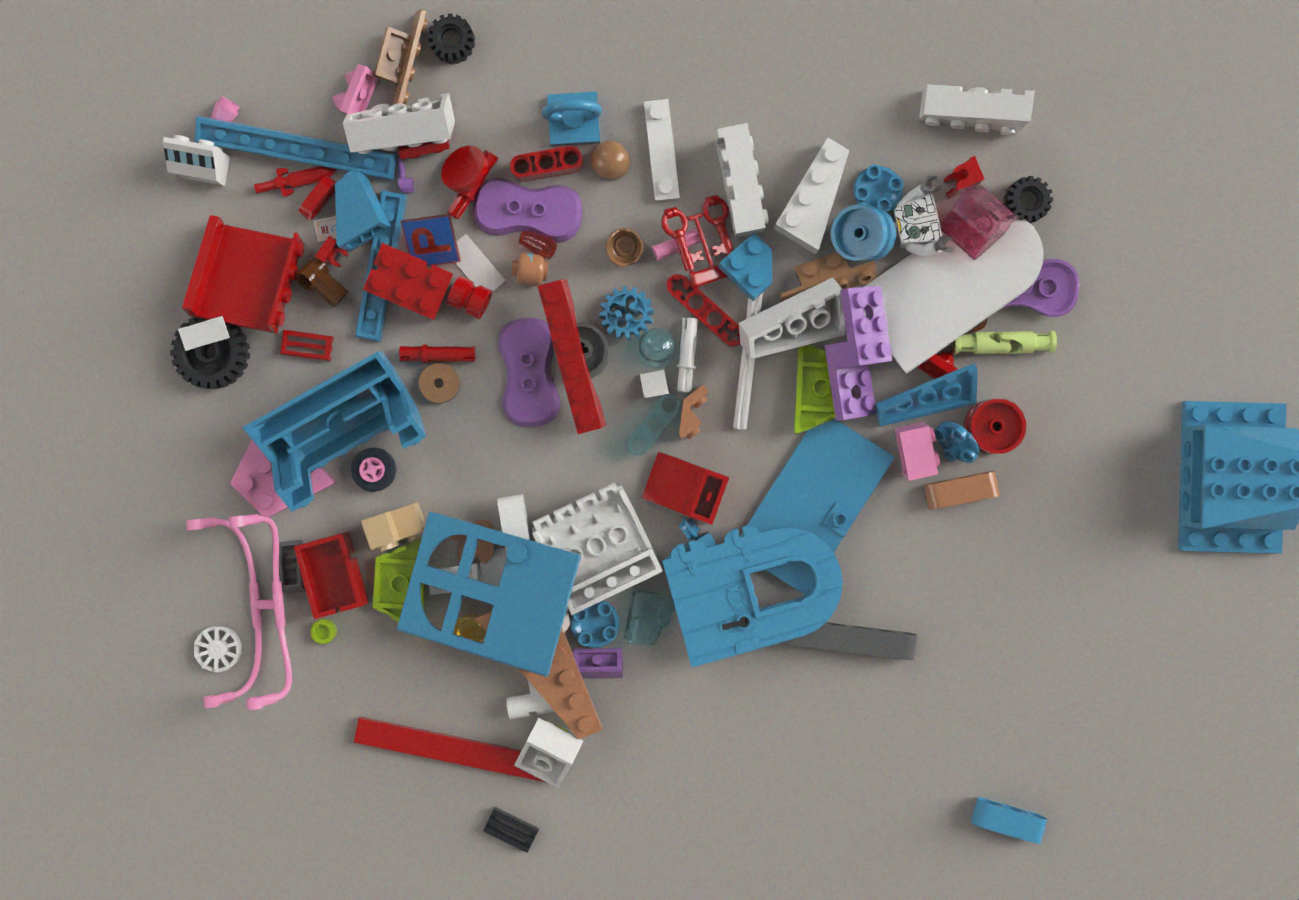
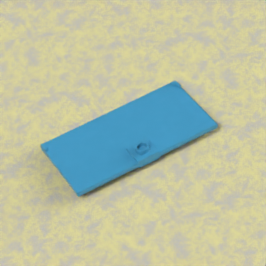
M836 419L812 428L806 432L747 525L757 528L760 533L786 527L802 529L815 534L834 553L895 456L841 422L836 421ZM791 562L766 569L804 595L810 591L813 583H815L813 571L801 562Z

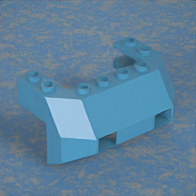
M377 351L242 427L271 462L274 491L291 512L307 506L314 500L311 471L324 467L332 459L347 454L350 449L368 442L373 436L389 429L393 435L398 432L403 449L418 444L426 437L419 410L399 374L383 351Z

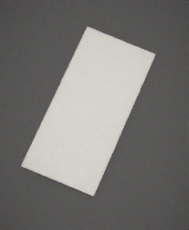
M467 234L455 242L459 261L454 262L469 280L474 282L475 287L481 285L494 291L506 281Z

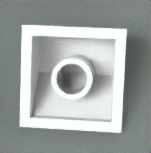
M538 718L514 766L559 788L571 768L583 740L578 739L572 733L565 732L554 726L549 721Z

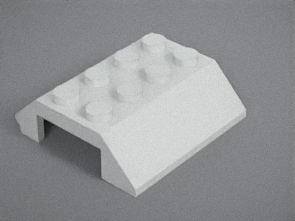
M615 482L599 489L601 494L599 497L593 492L576 500L578 505L576 508L570 503L553 511L555 516L553 519L547 514L533 521L534 528H532V534L536 542L581 555L567 606L571 615L663 572L623 486L617 487Z

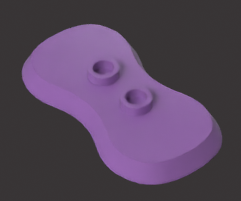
M492 178L483 182L475 194L473 203L475 223L482 231L491 235L529 232L544 240L560 243L570 240L576 235L582 220V202L579 195L573 189L564 185H551L532 189L522 187L505 178Z
M1043 260L1041 271L1032 286L1002 308L1024 306L1045 316H1063L1074 308L1078 299L1079 277L1077 271L1064 260Z
M520 318L510 321L502 328L498 338L499 352L507 369V384L502 399L503 411L510 422L521 427H538L548 424L556 417L560 407L559 393L551 376V361L554 354L553 342L548 324L536 318Z

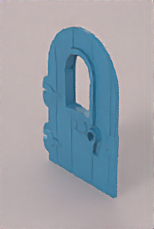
M746 525L742 527L744 536L739 537V530L737 528L732 529L725 535L724 543L706 548L704 543L692 540L688 541L690 551H685L683 543L673 548L670 558L664 559L662 562L691 668L802 637L824 625L838 606L843 585L841 567L830 547L815 534L802 529L786 527L760 533L757 528ZM791 562H801L811 568L815 576V583H813L809 593L800 598L759 609L758 599L754 594V584L750 574ZM742 617L747 618L745 626L737 625L725 630L722 628L723 624L739 621Z

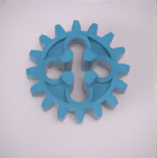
M623 286L622 292H618L616 288L613 289L615 295L611 297L607 294L605 297L608 302L600 304L604 310L599 313L600 318L604 319L601 322L603 327L608 328L607 332L610 336L616 332L617 340H620L625 335L627 341H630L633 334L640 338L639 331L648 332L646 323L653 324L650 315L654 314V310L650 307L652 305L650 298L645 299L646 294L644 291L637 294L636 287H633L631 292L627 290L626 286ZM630 299H634V300H635L634 303L632 302V303H630V305H629V308H630V311H631L632 314L627 313V312H628L627 302H628V300H630ZM614 307H618L621 310L614 311L615 313L611 312ZM622 313H627L625 316L627 325L623 328H620L619 324L621 325L624 323V317ZM639 314L643 315L640 320L633 318V316L637 317Z

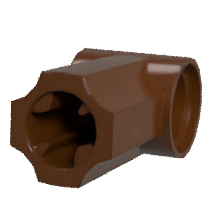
M311 259L295 274V278L301 287L308 291H315L333 308L349 292L329 274L327 266L320 259Z

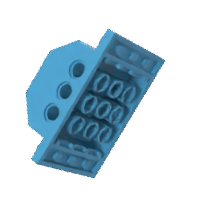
M1182 401L1178 550L1282 554L1283 530H1295L1299 523L1298 428H1286V404Z

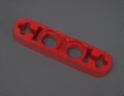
M674 274L669 277L666 288L676 301L725 345L736 347L740 344L739 325L701 290L694 287L692 282L682 274ZM673 280L676 282L682 280V287L686 291H688L689 287L693 289L684 301L680 298L684 296L680 290L675 292L672 290L673 284L671 282ZM697 295L703 299L701 308L693 309L690 307L689 299L692 296ZM711 312H717L721 315L722 320L719 325L712 326L708 323L707 316ZM726 320L730 323L727 326L730 331L733 332L736 329L739 332L737 334L738 341L734 339L731 342L728 341L729 335L724 330L722 334L717 332V330L723 327Z

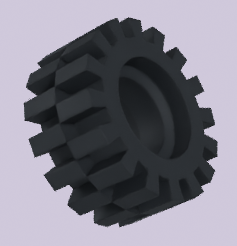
M448 13V17H444V15L439 16L441 20L437 21L435 19L433 21L434 26H430L428 29L430 32L428 40L432 51L438 56L439 60H445L448 64H451V61L458 64L460 59H463V61L467 60L466 55L469 54L471 56L473 53L471 49L475 48V36L470 25L457 14L456 17H453L452 13ZM450 30H455L461 35L460 43L453 48L446 47L442 42L443 35Z
M1034 176L1022 177L1008 187L1007 193L1003 197L1005 199L1003 207H1007V211L1012 212L1013 216L1017 214L1019 215L1018 219H1025L1030 224L1048 214L1047 211L1052 207L1050 203L1053 202V197H1050V194L1053 192L1051 189L1048 190L1046 188L1049 184L1047 182L1042 183V179L1039 177L1033 179ZM1030 191L1036 196L1037 204L1033 209L1027 210L1020 205L1019 196L1022 192Z

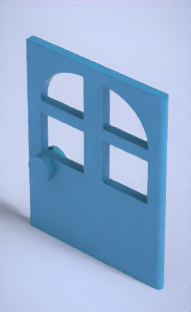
M429 511L397 630L548 677L581 555ZM455 535H467L457 574L427 565L431 554L441 542ZM479 539L508 547L499 586L468 578ZM422 583L452 592L442 630L435 627L424 613L421 603ZM463 596L494 605L484 643L453 634Z

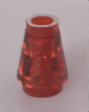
M523 230L519 237V244L534 254L543 256L544 259L550 260L556 252L558 242L553 240V236Z

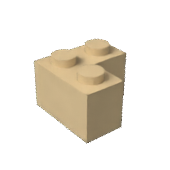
M418 502L361 521L370 549L379 548L380 552L399 546L398 540L407 538L408 542L422 538L421 532H424L426 525Z

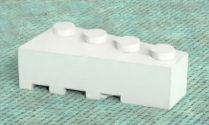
M927 84L922 93L919 121H926L925 124L930 126H939L941 123L950 124V127L953 129L973 127L977 132L996 130L1000 131L1001 135L1013 136L1031 122L1035 91L1025 90V95H1013L1012 89H1001V91L988 93V90L985 88L975 87L968 89L967 92H963V87Z
M748 123L717 129L715 141L734 237L764 232L765 225L769 224L767 210L762 209L761 200L764 199L762 185H758L757 175H759L757 160H754L753 157L754 144L752 136L749 134Z
M830 138L826 139L773 228L814 254L819 251L849 154L848 149Z

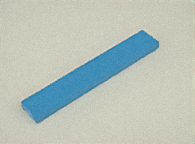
M381 191L379 203L391 228L372 240L365 282L371 268L377 270V266L373 263L381 244L385 243L398 249L408 197L406 194ZM363 291L355 337L381 342L388 306L387 300Z

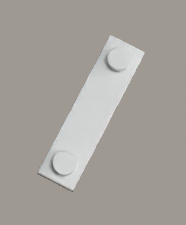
M669 99L645 101L644 109L655 202L678 200L680 196Z

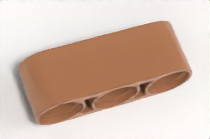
M995 471L924 485L929 510L1000 496Z

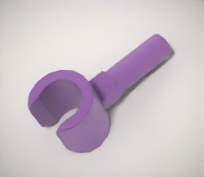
M398 158L396 159L399 170L398 186L404 193H413L414 180L413 178H406L403 159Z

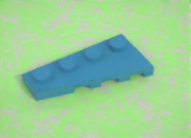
M975 363L876 403L879 427L977 404L978 369Z

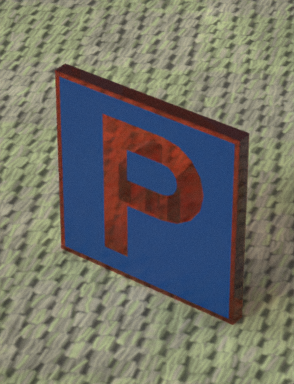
M450 214L400 221L410 255L428 262L427 266L461 262Z

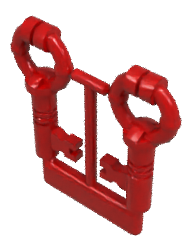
M717 194L705 198L702 209L703 214L698 213L687 218L677 207L665 209L661 218V228L672 239H675L685 272L689 271L694 287L728 277L718 265L714 266L698 219L704 216L709 223L716 227L721 245L711 247V251H715L713 257L720 255V253H725L727 257L734 251L725 224L729 216V206ZM720 204L723 215L714 219L710 216L708 208ZM679 216L682 223L681 229L670 230L667 219ZM688 220H694L710 268L697 272L692 271L695 269L693 263L696 260H704V256H700L702 250L695 252V254H690L684 237L688 229Z

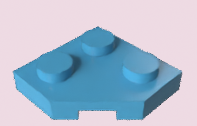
M753 233L724 258L718 267L754 301L772 284V249Z

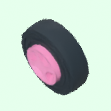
M376 447L367 448L359 452L353 459L351 474L355 483L363 490L370 492L382 491L389 487L395 479L397 471L395 460L391 454L384 449Z

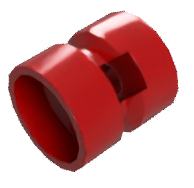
M460 275L450 290L447 305L459 311L465 308L466 314L480 320L490 303L493 291L481 285L474 287L473 281Z

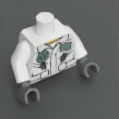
M927 176L923 184H920L906 194L897 203L893 211L896 236H898L900 248H905L908 252L922 257L937 254L941 251L951 253L954 250L952 247H945L946 243L949 240H953V238L942 236L933 193L929 194V191L936 192L941 189V185H935L934 187L931 185L937 176Z

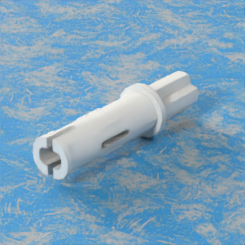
M682 318L680 360L676 368H679L677 390L683 393L691 392L693 369H696V366H694L698 319Z

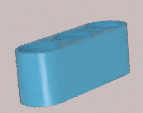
M977 797L970 822L984 829L1041 844L1048 819L1034 812Z

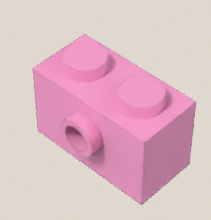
M925 422L894 428L903 476L908 481L937 475V466H940V459L937 451L934 452L933 442H936L933 428H929V425Z

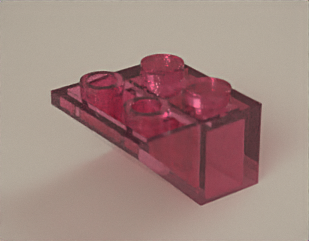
M980 184L966 188L941 223L940 228L948 237L953 238L952 241L973 260H976L1005 234L1017 216Z

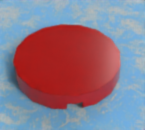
M468 145L458 148L449 155L442 166L441 178L443 183L456 193L469 192L480 184L481 181L479 179L482 175H486L488 170L487 157L476 146Z

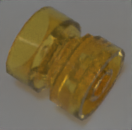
M471 612L464 614L456 621L453 634L481 642L485 638L486 631L475 619L479 614Z

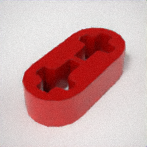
M329 176L323 177L303 201L299 208V213L308 220L314 219L334 195L336 181Z

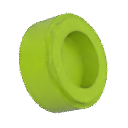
M329 619L316 621L310 629L311 638L318 644L331 642L337 634L335 623Z

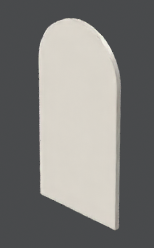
M988 209L974 212L942 232V236L953 238V240H949L945 247L954 248L953 252L941 251L940 253L925 257L912 253L864 286H881L884 297L885 316L888 324L891 356L906 374L1032 286L1041 271L1044 253L1040 236L1034 226L1027 220L1018 219L1019 215L1013 216L1012 212L1006 210Z

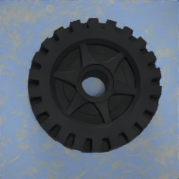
M192 317L188 319V323H183L180 327L184 328L207 320ZM225 324L230 338L185 351L179 331L177 330L174 334L177 337L171 342L174 349L170 350V355L174 356V360L171 361L173 366L177 367V373L182 375L186 382L206 389L224 388L228 384L236 382V379L244 374L242 371L247 369L248 363L246 362L247 359H250V353H248L250 346L246 342L247 337L242 333V329L239 326ZM213 346L215 353L213 357L208 358L207 349Z

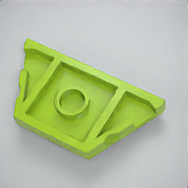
M810 344L798 347L794 435L836 419L826 351L819 350Z
M421 539L378 556L375 560L373 608L381 613H386L398 623ZM422 583L421 586V603L423 610L426 585L424 583Z

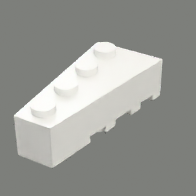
M449 93L440 94L441 100L429 101L428 97L418 99V102L408 107L403 103L394 104L388 107L385 112H382L381 108L347 114L343 121V126L350 152L358 151L360 154L372 152L373 149L379 148L388 151L402 145L417 147L424 142L432 141L434 144L446 142L451 138L455 124Z
M832 277L739 322L741 346L749 358L754 359L845 335V320L840 290L843 289Z

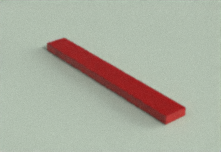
M359 717L354 743L545 782L514 766L522 751L520 749L365 717Z

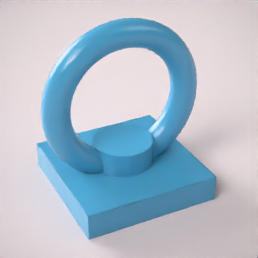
M597 91L547 95L548 105L542 109L541 114L544 119L549 121L551 147L600 143L599 116L602 113V107L598 104Z

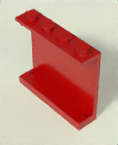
M210 215L182 309L192 317L210 320L223 316L225 324L277 334L279 326H283L285 321V305L291 300L292 290L290 287L292 280H296L295 274L298 272V259L303 256L305 250L301 237L296 232H294L293 238H287L225 225L219 216Z

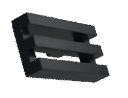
M494 807L483 831L528 853L539 828ZM498 816L524 830H527L531 832V835L529 836L505 823H502L496 820L495 817ZM491 825H494V826H496V827H498V828H500V829H502V830H504V831H506V832H508V833H510V834H512V835H514V836H516V837H518V838H520V839L526 841L527 843H524V842H522V841H520V840H518V839H516V838H514V837H512V836H510V835H508V834H506V833H504V832H502V831H500V830H498V829L492 827Z

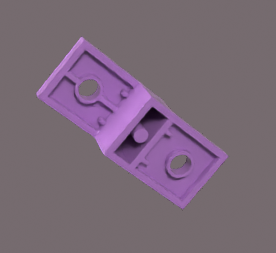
M881 286L840 290L848 341L825 346L836 421L876 414L869 365L892 361Z

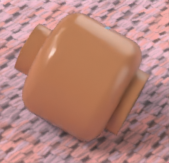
M520 253L518 260L512 261L511 275L516 276L518 284L538 286L542 284V281L547 280L548 261H544L542 255Z

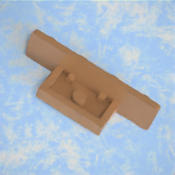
M420 9L415 13L410 34L389 26L385 28L373 76L396 84L391 106L398 103L406 105L409 97V91H406L408 81L411 82L415 74V67H413L414 58L418 57L421 50L419 38L427 27L426 10Z
M838 252L798 265L794 269L801 286L779 294L780 303L832 277L842 289L867 284L877 278L876 265L874 261H870L850 269L846 259Z

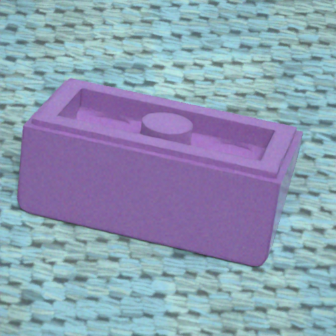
M622 648L573 649V655L583 679L623 677Z

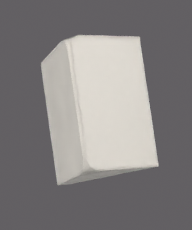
M664 370L640 374L644 399L669 394Z

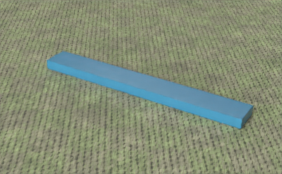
M202 116L196 117L194 139L196 143H198L199 139L213 142L214 146L344 171L356 170L362 174L392 180L395 176L397 153L373 149L370 153L360 154L358 151L350 152L349 145Z

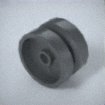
M584 322L577 323L581 345L587 349V353H584L590 376L593 378L599 375L608 364L610 357L609 343L603 332L594 325ZM554 350V359L556 360V362H557V364H558L557 357H556V353H555V350Z

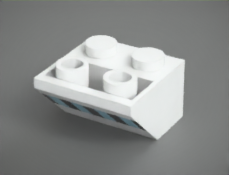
M174 135L173 138H163L168 173L178 178L225 186L230 157L222 152V148L214 146V143L202 139H199L198 143L190 142L189 138L180 135Z

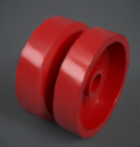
M988 399L975 404L968 410L963 421V427L973 436L980 452L1004 454L1014 450L1022 443L1026 434V419L1023 411L1015 403L1006 399ZM993 425H997L996 430L993 429Z

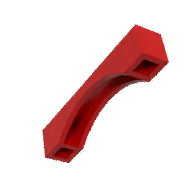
M560 279L538 285V291L577 434L601 429L606 426V421L584 357L567 279Z

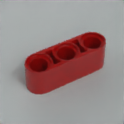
M574 146L519 154L513 157L510 162V170L513 176L521 182L573 174L578 172L583 166L581 152ZM568 155H576L578 157L577 162L573 165L566 164L565 159ZM545 159L553 161V165L549 169H542L540 164ZM521 163H526L529 165L528 170L523 174L517 173V166Z

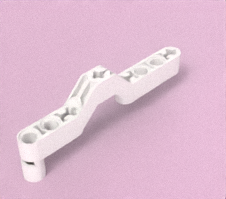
M523 494L497 498L502 532L531 540ZM568 607L562 625L564 633L570 626ZM529 681L530 694L507 697V710L510 720L529 717L530 712L536 711L537 715L555 711Z

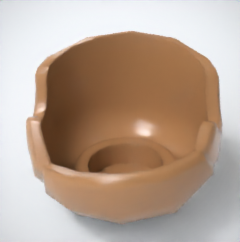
M604 141L596 145L590 156L593 170L602 178L618 180L627 174L631 165L629 153L621 144L615 141Z
M620 228L613 231L606 241L607 256L612 263L620 267L636 263L643 253L641 237L630 228Z

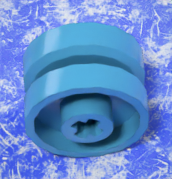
M862 204L851 205L840 211L834 219L831 228V240L835 250L843 258L852 261H878L890 252L896 239V226L892 217L883 209Z

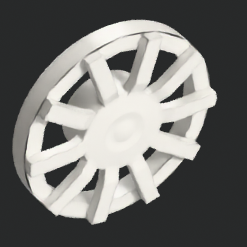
M217 625L204 629L194 642V657L203 669L218 673L232 668L241 656L242 647L238 635L232 629L225 626ZM214 630L215 640L210 637L208 632ZM219 630L226 632L222 639L219 638ZM203 636H205L209 644L200 642ZM231 636L234 642L228 644L226 640ZM199 646L207 648V650L199 652ZM236 646V654L229 652V647ZM208 654L209 657L204 662L201 656ZM226 655L234 658L230 664L225 658ZM212 658L214 659V667L208 665ZM219 659L222 660L226 667L219 668Z

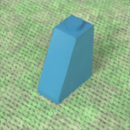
M356 170L350 171L335 183L336 240L338 247L351 252L391 228L366 175Z

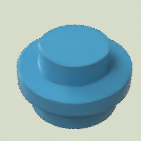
M685 517L682 518L683 521L678 526L689 541L694 537L696 539L699 538L697 532L700 529L692 518L689 520Z

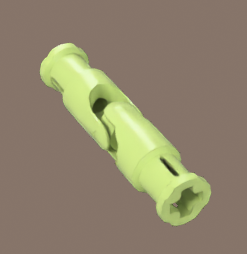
M1033 331L974 332L973 334L962 335L953 341L951 349L953 354H958L959 352H973L974 354L1033 353L1034 351L1054 353L1057 347V336L1055 331L1048 333H1034Z

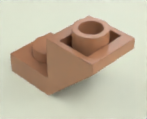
M704 385L700 386L683 400L679 429L681 439L685 436L691 439L700 432L698 426L702 423L690 407L694 405L697 409L708 400L706 395L709 391Z

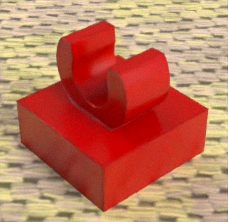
M329 236L315 257L328 265L331 263L340 268L342 265L336 261L337 254L341 253L346 257L349 254L346 250L338 247L337 240Z

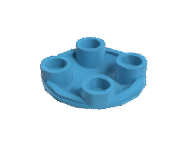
M876 164L870 165L855 180L853 187L854 198L858 204L877 207L888 213L894 210L897 203L901 200L903 180L890 168Z
M946 421L942 422L934 430L935 438L943 447V455L947 460L954 462L957 459L958 461L972 463L978 457L979 448L977 442L964 427L957 423Z
M604 600L573 614L570 619L574 638L582 646L590 648H600L609 644L616 638L619 630V616L616 609Z

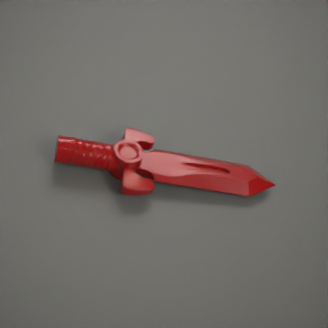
M316 166L289 173L287 177L283 178L282 176L287 174L289 170L287 168H277V177L275 179L254 184V189L257 194L280 189L282 196L287 197L294 193L291 188L285 189L287 186L294 188L319 182L325 176L331 177L337 169Z

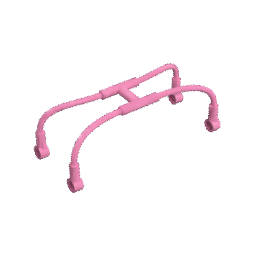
M259 514L228 517V520L215 517L186 520L187 531L223 525L230 528L240 540L249 570L250 583L248 585L252 625L255 628V659L252 673L247 683L236 692L230 691L203 697L204 708L217 707L220 704L234 701L235 698L245 694L253 685L261 662V627L263 626L261 610L274 609L275 626L278 627L285 667V686L278 694L272 693L247 698L246 706L247 710H256L263 708V706L277 703L278 700L288 694L291 688L292 669L284 630L286 622L282 582L279 580V536L276 524L271 518L260 516ZM265 522L271 529L273 544V582L271 583L273 599L260 600L259 583L256 581L252 554L245 536L238 527Z

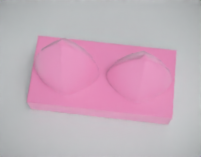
M358 64L356 70H352L345 75L346 82L349 85L347 92L332 96V100L339 111L346 115L366 111L379 79L373 76L374 72Z

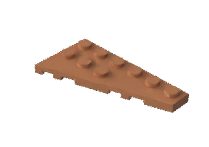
M492 611L475 618L486 632ZM561 628L548 677L522 669L519 670L575 736L581 739L602 731L603 727L563 628Z

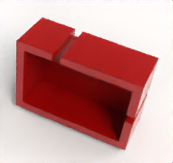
M382 243L373 263L377 266V270L371 268L363 291L434 321L453 273L433 264L431 269L426 267L428 262Z
M349 531L294 546L314 620L369 603L357 557L351 558V554L355 553Z

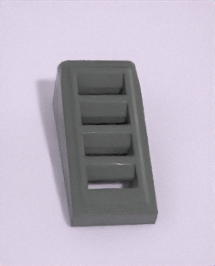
M302 540L279 542V580L282 582L283 594L306 592L296 554L285 555L284 551L292 550L294 546L303 544ZM296 559V563L286 564V560ZM297 570V574L287 575V571ZM297 580V584L289 585L288 581Z

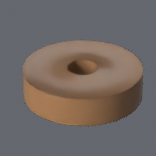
M435 363L422 371L419 378V388L422 395L429 401L445 403L457 395L460 388V379L452 367L442 363ZM437 379H442L444 382L441 388H437L435 385Z

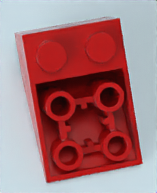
M658 451L641 498L712 525L730 477Z

